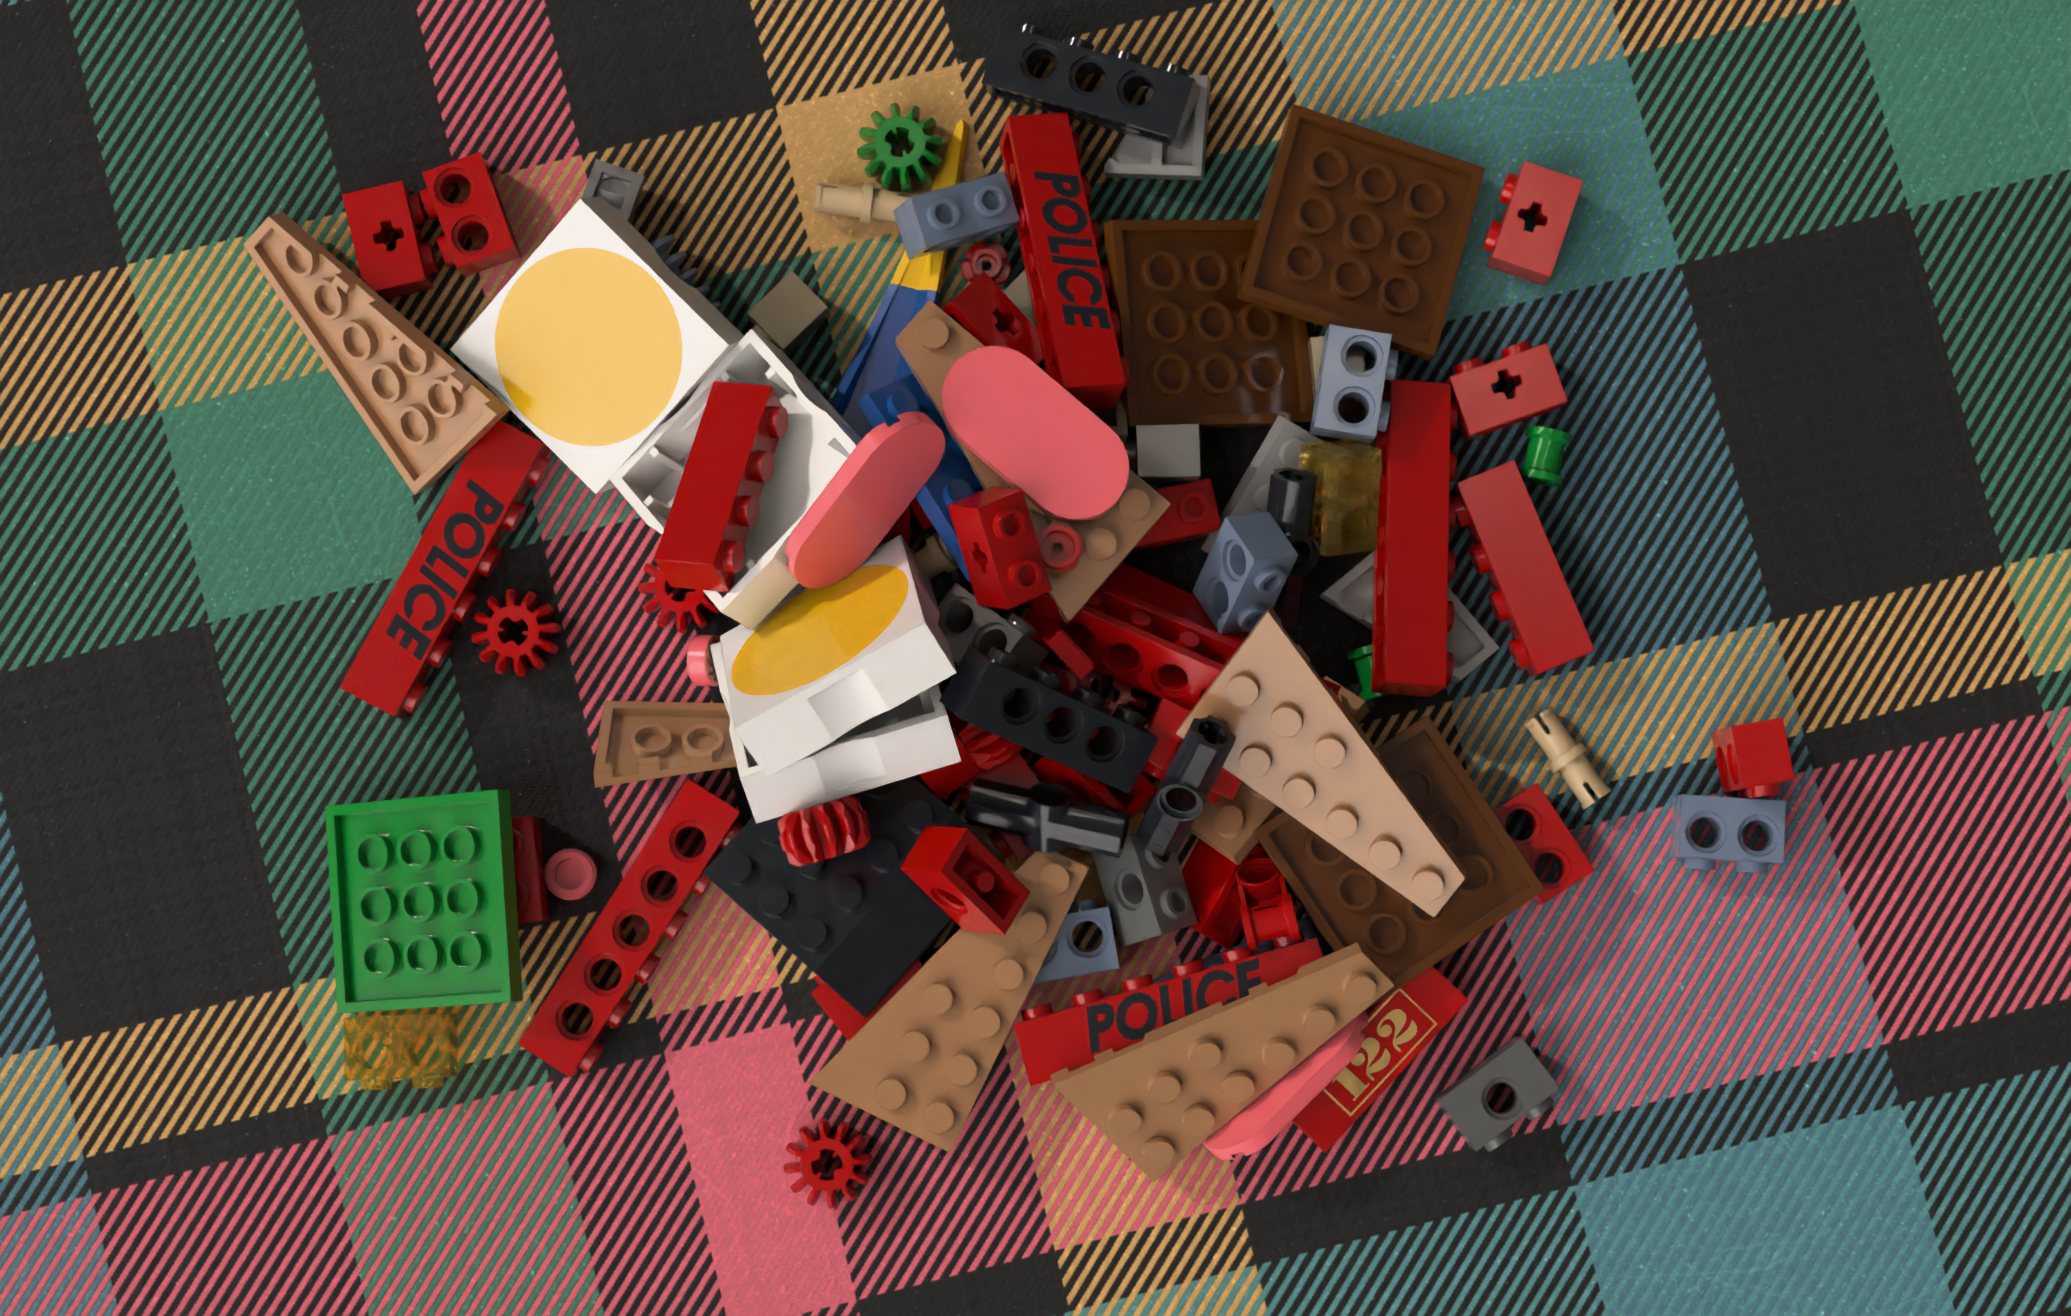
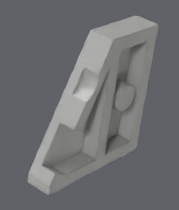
M1190 75L1191 78L1195 79L1200 95L1182 150L1126 134L1114 157H1109L1104 166V174L1107 178L1204 180L1211 84L1208 75ZM1149 88L1145 95L1146 100L1144 104L1152 98L1154 89Z

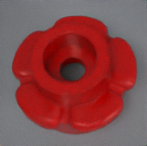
M977 242L971 245L966 251V260H963L961 263V272L967 282H972L985 271L997 285L1004 284L1009 279L1012 270L1011 264L1007 261L1009 257L1008 252L1003 246L995 242L990 243V245H986L985 242ZM983 262H990L991 268L983 270L981 267Z
M1054 521L1049 524V527L1040 528L1036 532L1047 572L1057 570L1058 573L1064 574L1076 568L1079 563L1078 557L1083 555L1085 547L1081 534L1075 532L1069 523L1063 521ZM1060 543L1063 546L1062 552H1054L1053 545Z

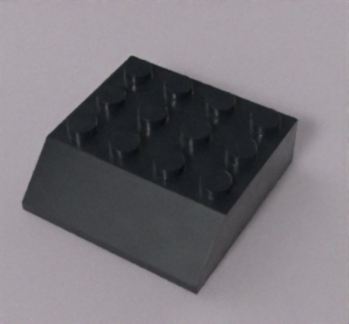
M913 776L851 795L859 798L863 811L866 810L870 824L868 829L871 840L863 848L798 867L789 864L786 852H783L778 836L781 835L777 822L782 816L757 824L753 816L702 872L865 1019L953 922V919L900 869L926 826L967 828L1002 864L1005 863L1004 859L955 812Z

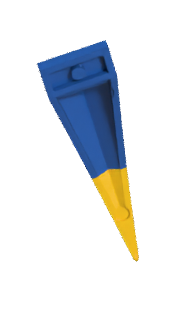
M963 119L956 124L930 192L960 183L969 132V125ZM948 249L911 260L908 259L906 250L904 251L880 306L830 402L861 439L873 427L858 405V402L868 393L913 373L895 345V338L929 300L938 306Z

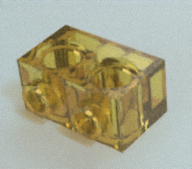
M1351 440L1300 444L1299 470H1308L1317 475L1310 536L1316 540L1319 546V554L1334 556L1376 550L1379 490L1382 477V449Z
M457 1013L345 1017V1081L360 1080V1090L392 1089V1079H412V1088L444 1087V1077L458 1075ZM424 1036L433 1038L438 1043L440 1049L437 1061L431 1066L422 1064L417 1059L415 1053L417 1042ZM371 1038L381 1040L387 1048V1058L383 1065L378 1068L369 1065L363 1054L364 1046Z

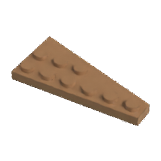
M284 212L268 216L243 244L414 495L428 490L510 410L507 405Z
M929 300L895 338V345L927 397H930L945 422L941 401L942 387L947 373L963 355L985 346ZM946 425L955 443H958L971 464V469L983 489L992 486L1015 489L964 446L950 432ZM1129 469V477L1124 492L1110 511L1099 518L1088 521H1063L1069 523L1075 532L1081 534L1085 546L1083 555L1078 557V565L1072 571L1064 574L1058 573L1057 570L1047 572L1052 586V591L1049 594L1056 603L1057 610L1066 625L1070 623L1171 505L1170 502L1131 469ZM1025 498L1035 533L1040 528L1049 527L1051 522L1060 521L1046 515ZM1055 543L1053 545L1054 552H1062L1063 546L1060 543Z
M1270 606L1179 726L1176 734L1184 739L1194 718L1201 719L1211 715L1227 722V727L1236 735V740L1222 766L1434 918L1465 880V868L1431 822L1426 821L1408 797V791L1399 779L1394 778L1379 758L1380 754L1332 688L1328 689L1311 666L1309 657L1299 644L1296 645L1281 625V619Z
M1035 851L1013 874L1030 891V894L1007 933L1001 935L971 932L960 928L821 1069L809 1084L950 1153L1089 868L1057 852Z
M1357 942L1299 967L1296 975L1268 986L1264 982L1248 989L1249 995L1224 1006L1221 1001L1145 1033L1143 1041L1117 1052L1110 1048L1094 1055L1095 1061L1071 1072L1066 1067L1050 1074L1051 1081L1059 1092L1155 1182L1395 985L1391 976Z

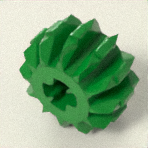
M894 103L890 105L891 118L888 120L878 111H874L871 114L872 121L877 129L861 127L859 131L860 138L869 144L857 148V154L859 159L871 160L864 169L868 178L875 177L883 172L881 186L886 190L892 186L895 177L900 178L901 188L904 192L911 190L910 176L915 175L921 183L927 184L930 181V176L924 166L940 168L942 159L932 151L944 147V141L942 136L930 135L936 128V121L933 117L926 118L918 123L920 108L915 105L909 109L906 117H901L899 104ZM899 138L908 139L911 153L907 154L903 150V157L893 156L890 145L892 141L898 145Z

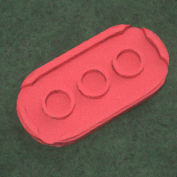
M986 346L966 353L950 368L942 387L941 401L945 422L950 432L1012 487L1023 490L1025 498L1051 518L1060 521H1088L1103 516L1116 505L1124 492L1129 477V460L1123 442L1107 424L1033 361L1011 348Z
M915 411L897 415L900 419L899 422L894 423L890 427L883 422L873 428L859 442L789 536L785 549V555L789 558V561L785 564L787 570L799 584L807 588H823L835 584L852 574L867 560L939 465L945 449L944 434L928 415Z
M1364 1010L1206 1139L1203 1144L1217 1158L1222 1160H1234L1232 1154L1239 1152L1248 1156L1269 1144L1356 1056L1365 1038L1361 1033L1363 1024L1368 1026L1366 1011Z

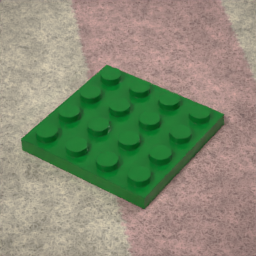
M510 789L325 806L338 1014L523 1001Z

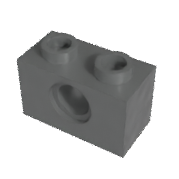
M1137 832L1126 836L1120 858L1091 852L1121 947L1198 924L1176 853L1169 852L1161 856L1145 849L1144 842L1136 835Z
M1515 1036L1433 1099L1471 1149L1478 1151L1484 1146L1490 1152L1513 1135L1509 1127L1524 1115L1531 1121L1549 1109L1555 1103L1551 1095L1559 1090L1560 1087L1522 1037ZM1497 1083H1505L1512 1092V1101L1509 1107L1501 1112L1492 1111L1486 1100L1488 1090Z

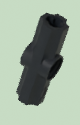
M1290 467L1274 469V473L1270 477L1267 512H1270L1298 554L1273 607V610L1281 619V625L1284 629L1296 628L1297 622L1300 621L1305 576L1313 570L1319 558V546L1316 540L1310 536L1317 475L1308 470H1298Z
M1208 715L1206 718L1193 719L1176 754L1170 758L1163 780L1138 827L1136 835L1144 842L1145 849L1161 856L1169 852H1178L1194 820L1202 813L1208 793L1235 743L1236 735L1229 730L1227 722Z
M977 777L971 787L965 816L969 825L1022 836V841L1026 846L1039 852H1058L1067 846L1120 858L1123 852L1130 822L1129 811L1076 800L1069 789L1058 784L1041 783L1026 789Z

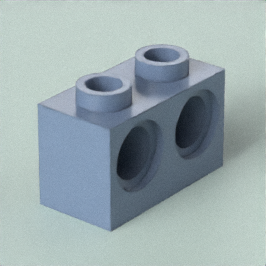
M1004 171L910 197L893 211L909 260L1002 234L1020 221Z
M1329 325L1325 332L1309 434L1371 444L1376 438L1377 431H1386L1390 401L1382 400L1385 380H1394L1398 361V350L1390 349L1392 334ZM1356 347L1367 350L1373 359L1372 369L1366 372L1353 370L1346 360L1347 351ZM1346 398L1358 400L1365 410L1364 420L1359 423L1346 422L1339 415L1338 403Z
M1270 512L1226 516L1192 592L1219 634L1251 632L1270 606L1273 609L1298 554Z
M1686 794L1673 796L1670 858L1685 859V869L1716 870V861L1736 862V872L1767 874L1768 864H1782L1784 860L1786 801ZM1698 818L1706 820L1713 829V839L1705 848L1697 846L1690 836V828ZM1749 822L1757 823L1764 831V843L1757 851L1747 848L1742 840L1743 829Z
M1096 898L1072 902L1051 945V951L1044 959L1033 984L1120 968L1109 906L1098 908ZM1084 921L1095 923L1102 932L1101 944L1091 952L1078 950L1072 941L1074 928Z

